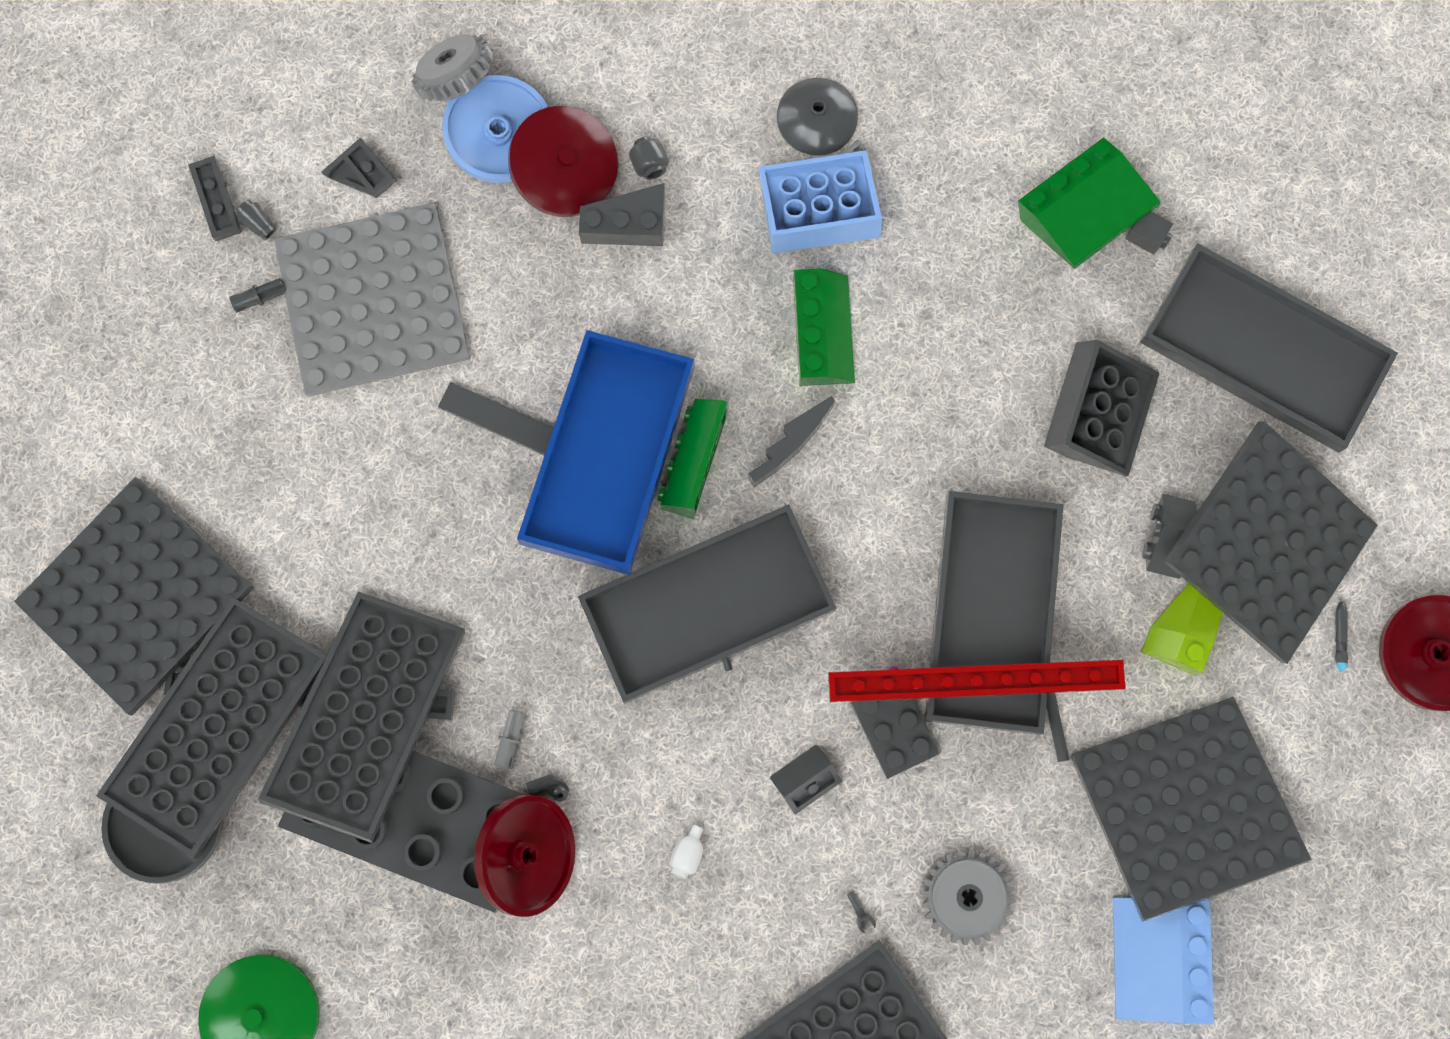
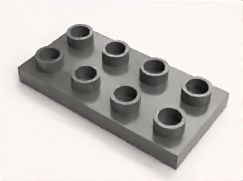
M1198 243L1189 254L1140 341L1143 345L1338 453L1348 447L1398 352Z
M954 491L948 492L946 495L929 668L1050 663L1064 504ZM1047 693L927 698L924 721L1042 735L1044 734Z
M789 504L630 573V576L625 575L578 596L624 704L831 614L837 609Z
M413 751L372 843L287 812L283 813L278 827L496 913L498 910L485 899L476 879L474 866L476 842L485 820L499 804L511 797L525 794Z

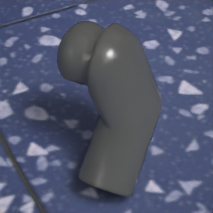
M547 775L526 783L529 795L546 792L554 797L556 801H564L568 797L569 788L567 784L553 775Z

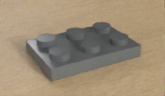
M914 699L850 702L886 779L939 755L938 749Z

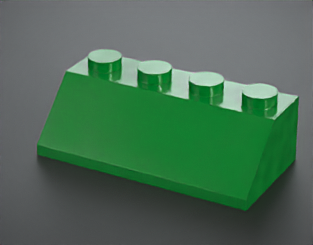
M822 268L794 270L793 290L799 386L854 384L848 276Z
M695 399L693 407L687 406L683 422H686L687 425L684 433L679 432L675 443V448L678 449L676 459H670L666 474L670 475L667 485L662 484L657 500L661 501V510L694 519L727 418V401Z

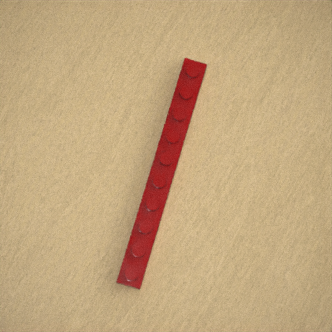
M1123 660L828 672L830 703L1126 689Z

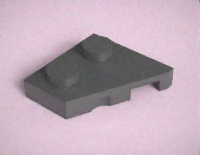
M359 138L321 171L327 178L374 198L379 197L397 181L362 138Z

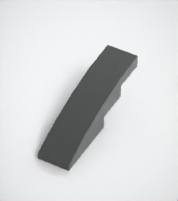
M832 396L784 425L783 431L787 437L767 448L766 456L769 461L748 473V479L754 488L779 471L813 437L834 406L835 400Z

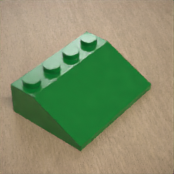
M1104 137L1018 200L1022 223L1074 269L1160 205V200L1124 154Z

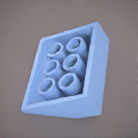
M867 150L758 167L772 254L881 237L882 216Z
M1113 897L1115 1019L1182 1024H1214L1210 900H1203L1142 922L1132 898Z

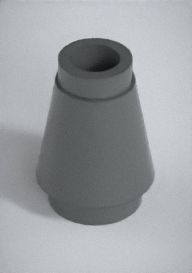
M248 199L240 204L234 212L237 222L263 240H267L276 231V228L257 202L253 203Z

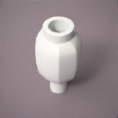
M693 825L689 836L682 837L677 842L669 861L672 867L670 874L687 880L688 875L696 872L703 853V845L700 841L703 828Z

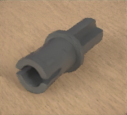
M276 279L258 287L252 285L251 289L229 296L233 309L238 313L258 304L260 306L264 305L263 302L285 294L286 288L282 279Z

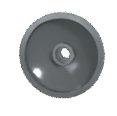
M809 78L794 84L784 93L777 109V124L782 137L791 147L808 155L820 156L838 151L850 141L858 122L857 106L852 95L839 83L826 78ZM816 106H820L823 108V110L821 112H816L813 108Z

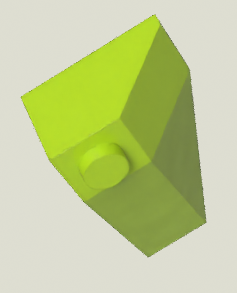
M1188 583L1163 614L1152 624L1141 653L1192 675L1203 673L1213 648L1223 613Z

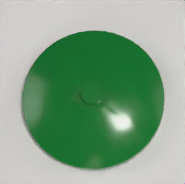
M273 955L248 956L224 967L207 986L199 1007L198 1025L201 1039H314L319 1025V1001L312 982L294 963Z

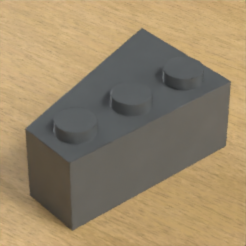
M665 183L580 206L579 236L581 244L663 246Z

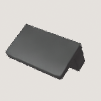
M814 745L770 777L795 815L842 782L832 763L817 745Z

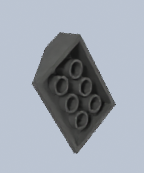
M1099 340L1076 343L1044 447L1067 458L1116 474L1129 476L1159 372Z

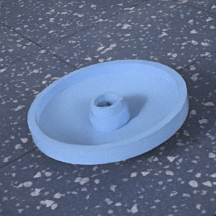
M504 75L485 76L473 89L448 102L442 122L446 149L456 165L476 179L490 183L513 182L508 167V151L511 140L518 127L527 117L548 106L533 87L519 79Z

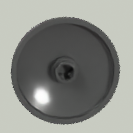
M106 804L102 817V840L113 864L127 876L146 883H172L195 873L209 860L219 843L223 820L198 857L194 859L111 805Z

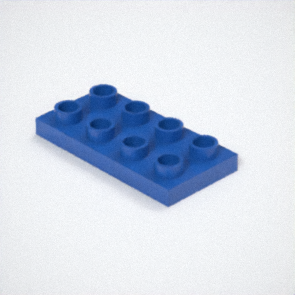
M586 330L517 536L519 545L630 576L695 368L693 358Z

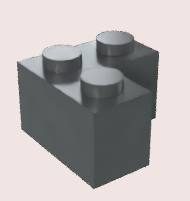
M1162 494L1159 504L1154 503L1150 514V520H1154L1151 529V536L1153 537L1151 542L1145 543L1142 552V558L1146 559V571L1178 579L1181 578L1180 575L1164 563V560L1197 513L1195 501Z

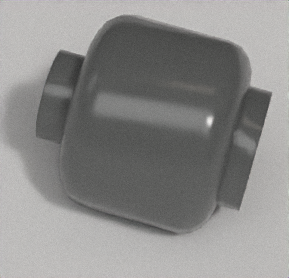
M647 136L641 137L634 142V146L629 152V158L638 176L652 180L665 173L669 159L662 143L658 139H650Z

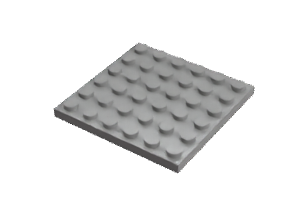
M436 203L274 239L281 277L286 288L285 297L304 391L307 397L470 360Z

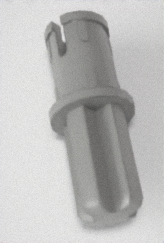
M516 710L509 711L503 736L498 738L500 739V744L494 762L495 766L507 769L513 768L515 753L518 744H521V741L518 739L524 713Z

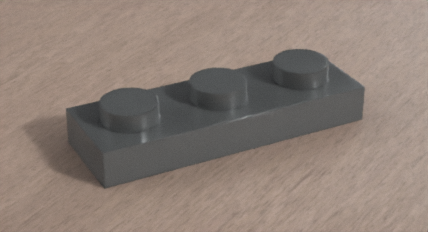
M211 156L188 164L212 238L215 241H219L242 233L237 217L234 215L235 211L216 157Z

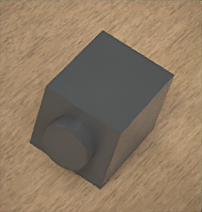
M1151 211L1132 226L1125 239L1154 255L1159 247L1164 250L1173 235L1168 232L1173 223Z

